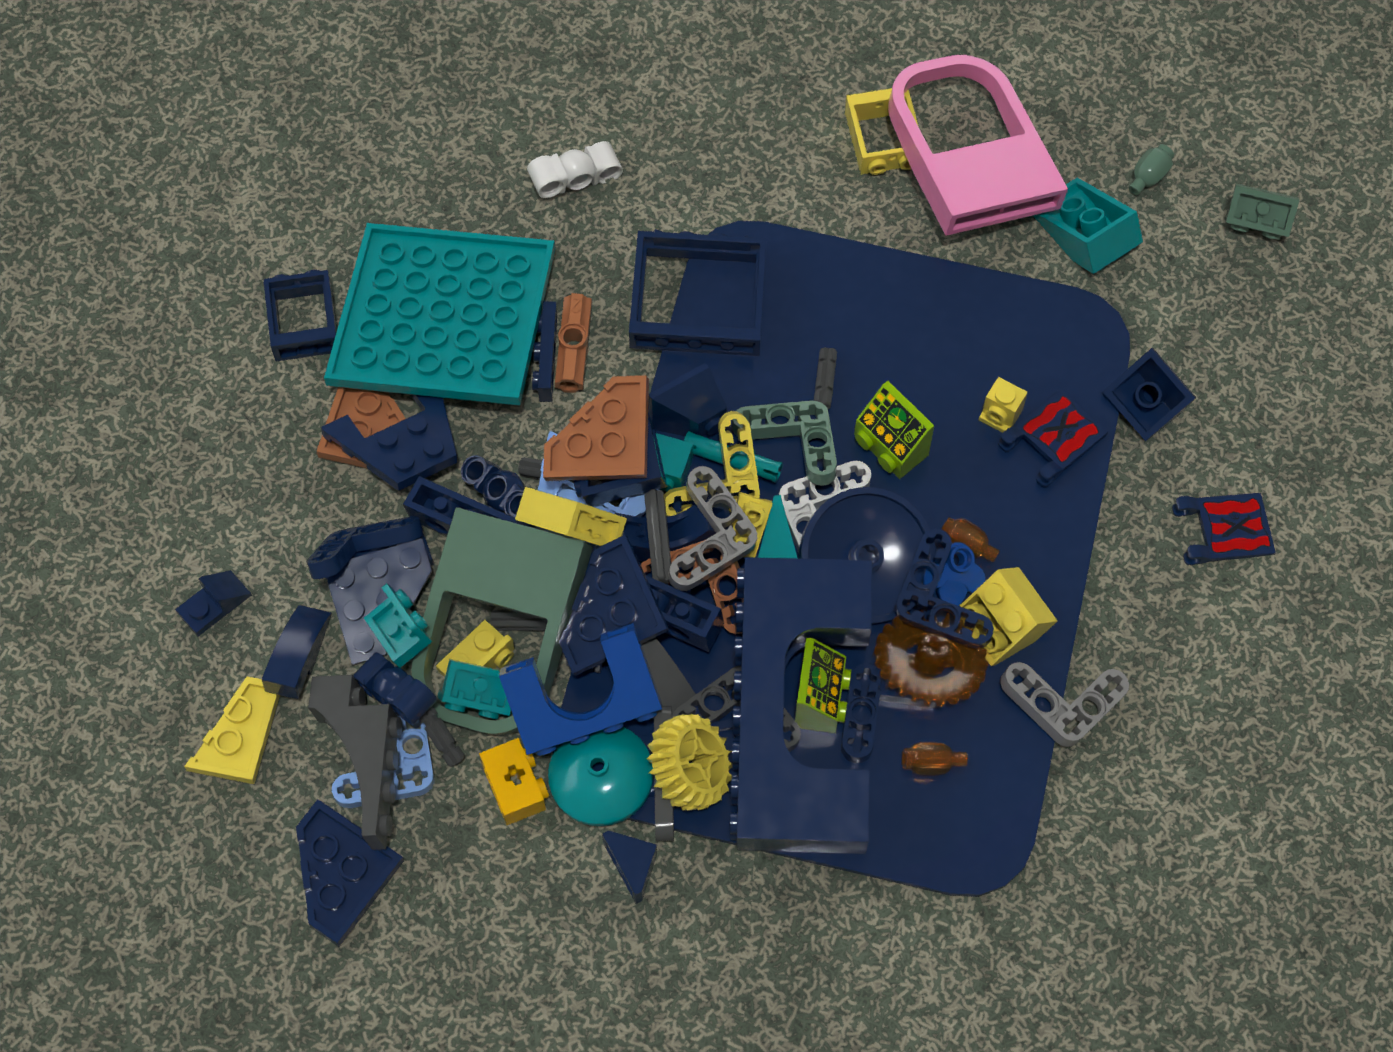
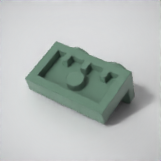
M1236 183L1229 210L1226 213V223H1230L1232 229L1242 232H1249L1250 228L1260 230L1263 236L1272 239H1280L1281 236L1289 237L1300 200L1297 197Z

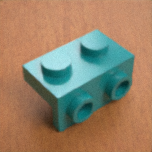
M386 583L381 588L388 598L365 616L364 619L392 661L401 668L428 646L432 640L425 631L429 626L416 610L412 612L409 609L414 604L401 588L395 592Z

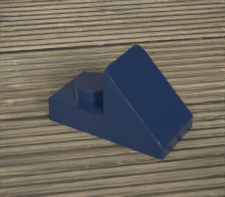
M231 570L201 576L199 582L202 589L175 609L177 614L197 637L252 596L251 592Z

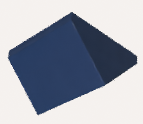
M1154 348L1147 351L1102 391L1145 441L1178 417L1196 399V396Z

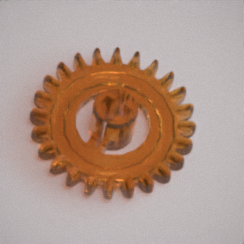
M949 613L942 622H938L937 617H934L938 626L942 628L950 627ZM898 616L894 617L892 625L885 624L883 633H880L877 637V645L874 649V654L877 657L875 665L881 669L880 676L883 679H889L888 686L891 689L900 688L898 694L902 697L908 694L911 695L912 702L916 703L919 699H922L926 706H930L932 701H935L938 706H944L946 700L954 705L958 704L959 698L963 700L969 699L971 693L979 690L980 683L986 677L985 671L988 667V661L985 659L987 654L985 648L976 649L962 645L939 634L930 633L902 622ZM962 619L960 620L959 628L956 631V633L961 634L960 631L963 624ZM919 644L916 653L906 654L908 649ZM945 667H955L947 676L933 678L942 674Z

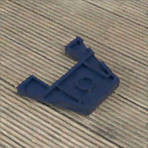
M410 394L422 412L367 438L362 436L348 415L322 426V435L329 442L333 440L340 445L342 451L351 458L355 456L366 464L368 470L400 491L414 484L419 476L427 478L457 463V454L442 397Z

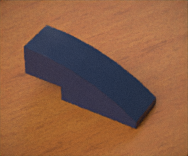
M298 605L280 635L262 677L265 692L299 699L307 674L311 675L332 616L331 612Z

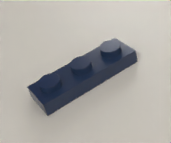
M543 301V312L537 329V333H541V342H535L534 361L539 362V371H533L532 390L538 391L539 402H553L558 318L557 305L553 301Z

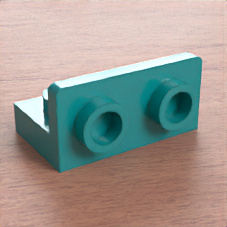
M449 659L443 688L439 690L437 696L442 702H445V708L459 712H465L466 707L479 709L478 715L492 719H499V714L510 716L511 712L499 678V669Z

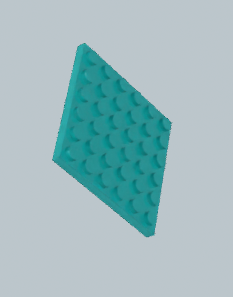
M367 223L324 375L326 386L520 405L556 250L555 241Z

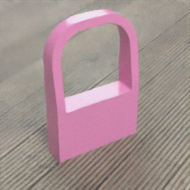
M952 55L915 63L899 73L894 81L889 98V116L910 167L945 236L1061 209L1068 188L1010 81L1000 69L990 62L974 56ZM949 77H966L977 81L992 95L1010 137L933 154L906 104L904 94L917 84Z

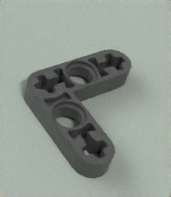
M742 666L730 669L687 700L673 712L672 718L681 714L696 715V708L694 706H697L700 718L702 716L706 719L709 718L710 723L713 724L732 712L734 706H741V701L734 700V690L731 695L733 700L730 699L727 691L734 687L735 671H742ZM710 695H717L722 698L724 705L720 710L712 711L706 708L704 700ZM784 708L783 732L789 730L792 732L791 741L788 742L784 739L788 751L791 752L799 744L801 730L797 722Z

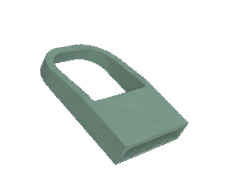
M456 507L423 617L429 625L425 631L432 642L413 657L412 677L420 680L437 697L432 685V667L453 597L460 596L548 621L536 665L546 693L549 696L562 654L559 641L563 630L567 628L573 612L572 606L580 585L583 583L593 547L584 541ZM438 697V701L433 705L437 712L435 714L436 717L451 724L490 735H508L518 732L513 715L501 720H486L447 709Z

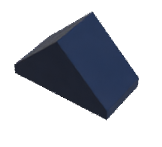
M608 830L602 834L603 844L635 904H638L643 900L657 857V845Z

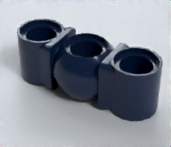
M478 455L468 457L461 467V477L464 482L474 486L477 492L482 493L489 507L516 518L525 489L520 477L512 471L502 470L500 466Z
M375 652L353 674V677L360 687L364 688L367 695L375 698L382 704H389L398 716L412 726L438 701L437 697L425 684L408 675L400 667H394L389 660L378 652Z

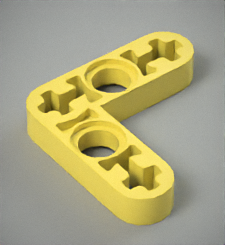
M737 411L727 412L718 422L725 479L721 481L728 487L730 493H737L740 491L741 485H746L748 490H752V493L748 495L760 498L749 421L743 414ZM732 419H736L738 424H743V428H739L737 434L740 442L746 440V445L734 444L727 448V443H734L732 433L728 430L725 431V427L731 425ZM737 451L745 452L748 456L747 465L741 469L732 468L730 465L731 455ZM709 482L696 484L695 487L698 488L702 486L705 488L706 491H708L707 487ZM686 486L670 489L664 494L666 515L668 517L679 514L693 506L692 504L682 505L681 512H676L673 507H669V504L674 503V497L679 496L682 501L692 500L686 490Z

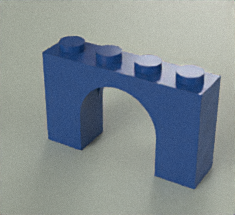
M634 623L600 634V642L614 682L608 698L599 707L591 711L575 713L558 707L546 693L534 657L500 668L499 678L527 755L535 752L537 756L551 753L557 749L556 745L567 741L570 744L581 743L589 739L591 733L602 729L604 733L616 731L624 726L623 722L635 718L638 722L655 717L657 715L656 711L662 709L661 699Z

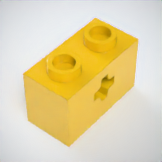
M519 738L479 753L482 767L506 825L546 810L544 799L549 797L546 785L542 777L535 779L531 769L536 766L533 754L527 755ZM515 775L521 780V784L516 786L510 778Z

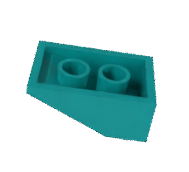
M1078 177L1066 184L1068 190L1061 209L1033 215L1073 262L1093 274L1143 243L1137 211Z

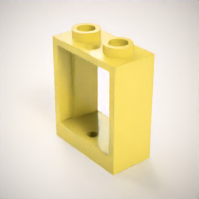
M892 88L846 95L845 115L860 174L870 173L878 175L886 170L898 168L903 170L911 169L903 148L867 153L859 124L861 120L889 116L888 104ZM907 90L904 98L917 123L910 93Z
M525 487L515 520L603 546L622 536L627 518L573 500Z

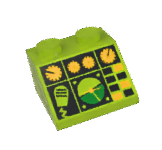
M886 381L856 419L854 435L856 441L863 449L870 450L878 458L879 464L885 471L893 472L901 479L929 456L934 425L889 381Z
M806 638L795 722H797L801 729L836 734L837 722H845L847 702L840 700L842 689L849 690L852 669H845V655L813 638Z

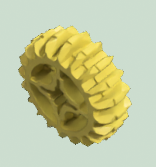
M681 714L660 724V728L652 733L654 740L647 745L652 754L646 759L652 763L653 769L649 774L655 775L657 781L654 787L662 788V798L670 799L672 806H678L682 810L689 811L705 809L709 805L716 804L722 800V795L729 791L727 784L731 781L732 777L728 772L732 768V763L728 759V755L732 751L726 750L724 743L727 738L719 737V727L711 726L710 719L700 718L699 714Z

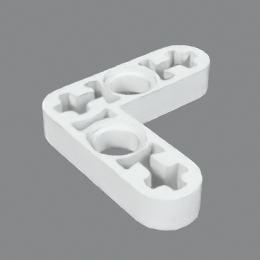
M850 461L837 466L836 478L831 482L834 491L829 495L819 494L815 489L816 484L810 482L807 476L782 486L779 495L782 498L791 536L798 553L802 534L796 529L797 524L801 521H809L816 509L833 496L849 489L869 487L871 470L868 465L861 461ZM852 472H855L857 476H862L861 483H856L854 479L849 480ZM840 482H844L842 490L840 489ZM806 487H809V493L812 500H809V494L805 495ZM793 493L795 497H800L799 504L794 505L792 500L787 501L788 494Z

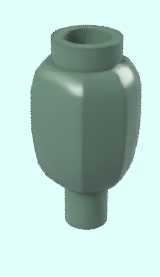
M1160 144L1156 148L1148 149L1142 155L1134 169L1135 180L1128 187L1131 193L1139 195L1145 187L1156 185L1166 176L1173 166L1174 152L1170 147Z

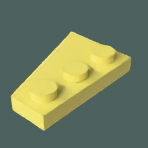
M247 676L224 708V714L213 730L208 731L202 740L203 744L194 757H190L184 766L186 771L255 784L280 695L265 692L262 679Z

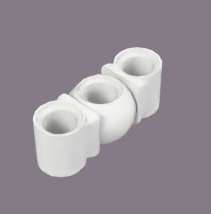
M602 141L592 146H586L584 152L573 149L564 152L560 157L558 154L537 157L528 164L527 171L541 198H550L559 193H565L566 187L572 190H579L590 183L594 186L598 183L604 184L606 183L605 180L612 177L617 179L623 173V168L611 144Z

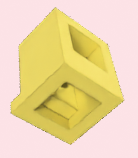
M998 377L985 398L983 411L978 420L1003 433L1008 428L1014 426L1019 418L1028 392Z

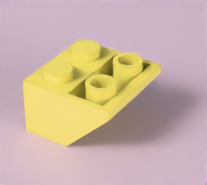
M1019 567L998 569L959 605L988 617L992 622L994 628L992 639L987 646L979 648L991 666L999 664L1036 642L1058 622ZM960 618V623L964 628L972 631L974 639H978L980 635H987L982 631L983 626L981 624H977L975 628H969L964 626L966 618Z

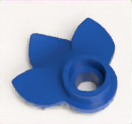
M952 543L949 558L937 586L939 598L957 606L962 603L967 592L973 593L986 580L983 570L974 563L975 556L973 551L964 543ZM954 554L959 557L958 565L954 563ZM925 569L923 574V585L931 583L934 579V575L929 569Z

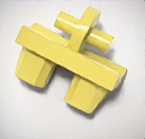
M739 492L736 502L757 531V541L754 549L744 558L756 557L773 503L767 499H760ZM736 519L732 523L733 529L736 532L734 541L736 543L742 541L744 544H747L748 535H740L735 529L736 522L738 521Z

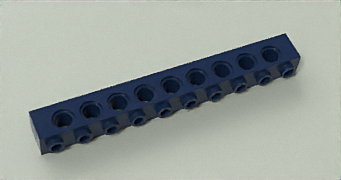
M420 476L403 503L409 517L418 516L422 526L445 536L448 535L456 507L539 529L530 524L515 520L512 516ZM588 563V566H587V569H586V573H585V576H584V579H583V583H584L585 577H586V575H587L588 569H589V567H590V564H589V563ZM646 576L669 627V631L665 633L709 652L724 625L721 608Z

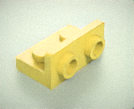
M484 620L436 665V669L445 677L449 659L490 668H496L497 666L503 668L514 655L513 639L508 634L503 636Z

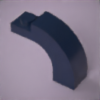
M718 503L712 507V512L716 517L724 519L730 516L729 507L726 504ZM696 504L679 514L667 517L670 552L704 541L716 534ZM615 513L627 518L622 536L626 535L629 538L638 560L646 561L651 559L647 518Z

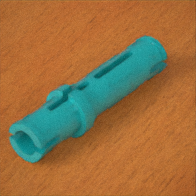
M688 431L684 441L693 443L694 455L723 464L720 442ZM754 450L757 476L777 483L781 475L779 469L783 468V462L757 455ZM737 451L731 455V467L741 469L747 465L748 456L745 452Z

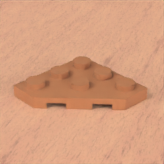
M646 375L612 377L603 386L604 389L591 402L588 401L569 419L570 423L557 436L553 435L544 444L543 478L546 481L647 478L649 379Z
M338 387L326 424L348 415L362 436L367 438L406 418L388 392ZM322 435L317 448L319 458L367 468L366 464L355 456L351 458L342 451L340 445L333 440L329 442Z

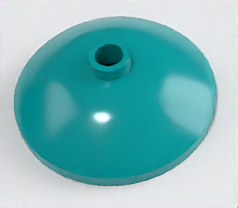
M624 727L609 733H604L603 729L591 733L590 738L581 743L570 744L569 741L561 743L554 751L548 769V782L556 804L566 815L582 824L608 826L622 822L635 814L643 806L651 792L654 775L649 774L653 767L652 763L646 759L650 756V753L643 741L632 731ZM597 762L604 763V768L601 771L592 770V766Z

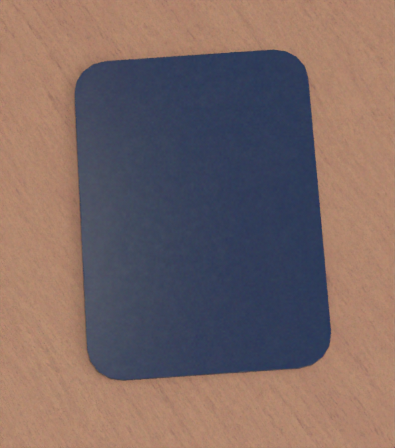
M736 221L717 227L708 235L721 233L726 236L744 237L751 235L753 238H767L760 356L662 350L650 393L706 362L727 407V412L736 411L745 406L814 401L820 349L824 347L834 348L837 351L832 403L828 413L837 466L850 461H861L868 465L871 470L869 487L886 489L904 497L921 512L930 529H942L948 533L952 543L961 542L966 544L973 551L975 556L974 563L983 570L986 580L998 569L1019 567L1058 620L1036 642L995 666L989 664L979 649L962 645L902 622L899 617L887 622L872 624L869 646L826 645L846 656L845 669H852L851 674L853 669L862 663L939 673L944 675L951 684L950 696L948 701L939 708L879 701L873 750L868 760L862 763L849 762L842 754L843 722H837L836 734L800 728L801 737L799 744L790 752L798 762L812 768L870 770L869 842L866 854L763 852L950 896L979 897L1002 889L1024 870L1034 847L1055 741L1005 693L1000 683L1001 676L1011 664L1017 662L1025 663L1062 698L1064 697L1119 416V410L1102 391L1128 369L1130 359L1129 332L1119 312L1101 296L1078 287L764 221ZM688 259L670 323L751 328L756 263ZM1000 377L1028 392L1023 411L1014 426L1061 389L1108 433L1065 469L1048 487H1043L1036 479L1040 475V469L1049 461L1024 438L1011 451L1005 452L998 445L1002 440V432L978 419L983 411L988 392L997 378ZM886 381H889L934 425L929 456L901 479L893 472L885 471L879 464L878 458L870 450L863 449L856 441L854 435L856 419ZM810 415L811 419H816L815 415ZM776 416L771 421L782 425L787 423L789 419L784 416ZM795 416V422H797L799 416ZM731 420V425L725 427V431L728 430L732 433L734 443H727V445H746V440L740 442L738 440V437L734 434L732 430ZM656 430V433L683 441L685 439V436ZM719 432L703 436L720 442ZM800 435L752 439L753 449L757 455L783 462V468L779 469L781 475L777 483L758 476L760 499L773 501V497L779 495L783 485L807 476ZM815 438L808 442L814 447H822L826 444L820 438ZM693 454V461L687 478L694 468L706 466L711 468L720 480L725 479L723 464ZM823 459L817 460V467L820 471L825 470ZM852 472L849 480L854 479L856 483H861L862 476H857L855 472ZM697 478L696 484L706 483L709 480L701 481ZM840 482V489L842 490L844 482ZM831 483L824 486H815L816 491L821 495H829L834 491ZM746 485L740 486L739 492L752 493V490H748ZM806 487L805 495L809 494V500H812L809 493V487ZM707 491V500H709L712 497V495L709 493V491ZM739 492L731 493V495L738 496ZM793 493L788 494L787 501L792 500L794 505L799 504L800 497H795ZM679 496L674 497V503L669 504V507H673L676 512H681L682 505H695L693 500L682 501ZM646 513L641 518H646ZM801 521L797 524L796 529L799 533L803 534L808 521ZM763 532V535H762V538H761V542H760V545H759V548H758L756 557H758V555H759V551H760V547H761V544H762L764 532ZM935 539L936 552L939 548L944 549L941 546V540ZM794 544L795 551H796V554H797V558H799V553H798L797 548H796V546H795V544ZM716 548L712 552L703 554L705 560L717 558L718 562L721 561L720 556L722 554ZM954 554V563L958 565L959 557ZM744 557L738 560L740 568H745ZM679 567V571L685 574L691 572V570L693 569V567H691L688 570H683L681 567ZM651 568V572H649V573L646 574V576H649V577H651V578H652V568ZM728 575L722 577L719 582L720 591L727 596L735 592L737 586L734 578ZM708 579L693 589L683 591L716 606ZM936 589L933 597L940 599ZM967 592V594H966L964 600L962 601V603H963L972 593ZM742 599L724 601L725 607L733 605L735 615L730 617L732 624L736 623L735 603L742 602ZM916 604L906 613L912 615L915 610L925 613L923 620L929 622L930 611L933 606L928 605L926 612L917 608ZM941 611L934 617L936 624L942 628H948L955 622L954 616L948 611ZM961 623L956 633L961 634L963 627ZM722 626L709 652L666 633L656 638L677 665L695 694H697L730 669L736 667L735 638L736 636L743 637V633H730ZM805 648L798 651L790 659L785 669L784 708L794 720ZM604 662L601 673L595 672L594 668H590L578 675L572 674L571 671L561 708L570 712L582 713L599 707L608 698L614 681L608 662ZM863 674L862 679H860L862 681L860 696H867L869 684L872 682L869 678L870 675ZM1018 675L1012 681L1018 685L1024 679ZM896 678L890 683L892 690L899 694L905 693L910 689L908 681L903 678ZM916 681L917 685L914 695L919 696L920 689H922L920 688L921 681ZM932 684L930 689H926L931 691L932 697H938L939 692H943L938 689L937 684ZM734 687L727 691L731 700H733V698H731L732 691L734 690ZM1032 687L1025 695L1029 697L1036 689ZM842 689L840 701L847 702L849 690ZM710 695L704 700L706 708L712 711L720 710L724 705L722 698L717 695ZM1035 698V704L1040 711H1051V703L1046 698ZM858 705L852 709V715L859 721H866L871 717V711L864 705ZM694 706L696 708V714L700 715L698 707ZM733 711L719 721L732 719ZM654 717L638 722L636 718L623 722V727L632 731L637 736L654 733ZM732 729L720 731L719 737L727 738L724 743L726 750L732 751V742L735 741ZM790 730L783 732V737L788 742L791 741L792 732ZM856 730L854 743L848 744L853 746V752L860 753L861 748L866 747L861 744L863 730ZM732 752L728 755V759H729V761H730L731 763H732ZM595 763L592 766V770L601 771L604 768V763ZM731 781L727 784L729 791L722 795V800L716 804L709 805L708 808L689 811L674 806V831L737 845V840H730V812H738V805H731ZM648 796L643 806L626 820L655 826V796Z

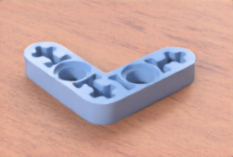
M401 718L402 730L405 731L402 732L400 738H397L396 746L399 754V767L397 770H394L393 782L396 788L395 800L426 794L434 785V772L428 735L424 729L426 726L424 722L420 723L419 720L413 725L414 729H407L406 721ZM417 738L423 742L422 749L415 754L406 753L403 750V746L408 739ZM415 771H421L422 776H428L422 779V785L416 786L412 780L403 782L405 789L399 790L400 783L396 774L402 773L403 780L412 779ZM356 772L339 776L332 785V794L335 802L343 808L361 807L360 790L353 791L352 798L346 799L343 793L339 794V792L344 791L345 784H351L353 789L360 788Z

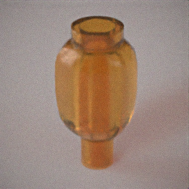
M949 517L942 527V530L950 536L952 543L961 542L966 544L973 551L975 558L983 556L994 562L1000 552L989 545L988 536L981 528L964 518L954 520Z
M918 742L911 745L910 748H904L902 751L903 769H910L916 775L932 776L945 774L953 766H967L968 763L967 752H953L949 746L942 743Z

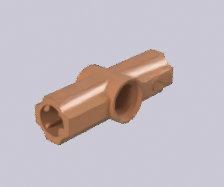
M572 293L564 297L561 328L558 333L559 348L555 388L568 393H576V391L583 390L592 309V299L584 296V294ZM570 341H578V342H580V343L577 344V345H569V344H567V343L570 342Z

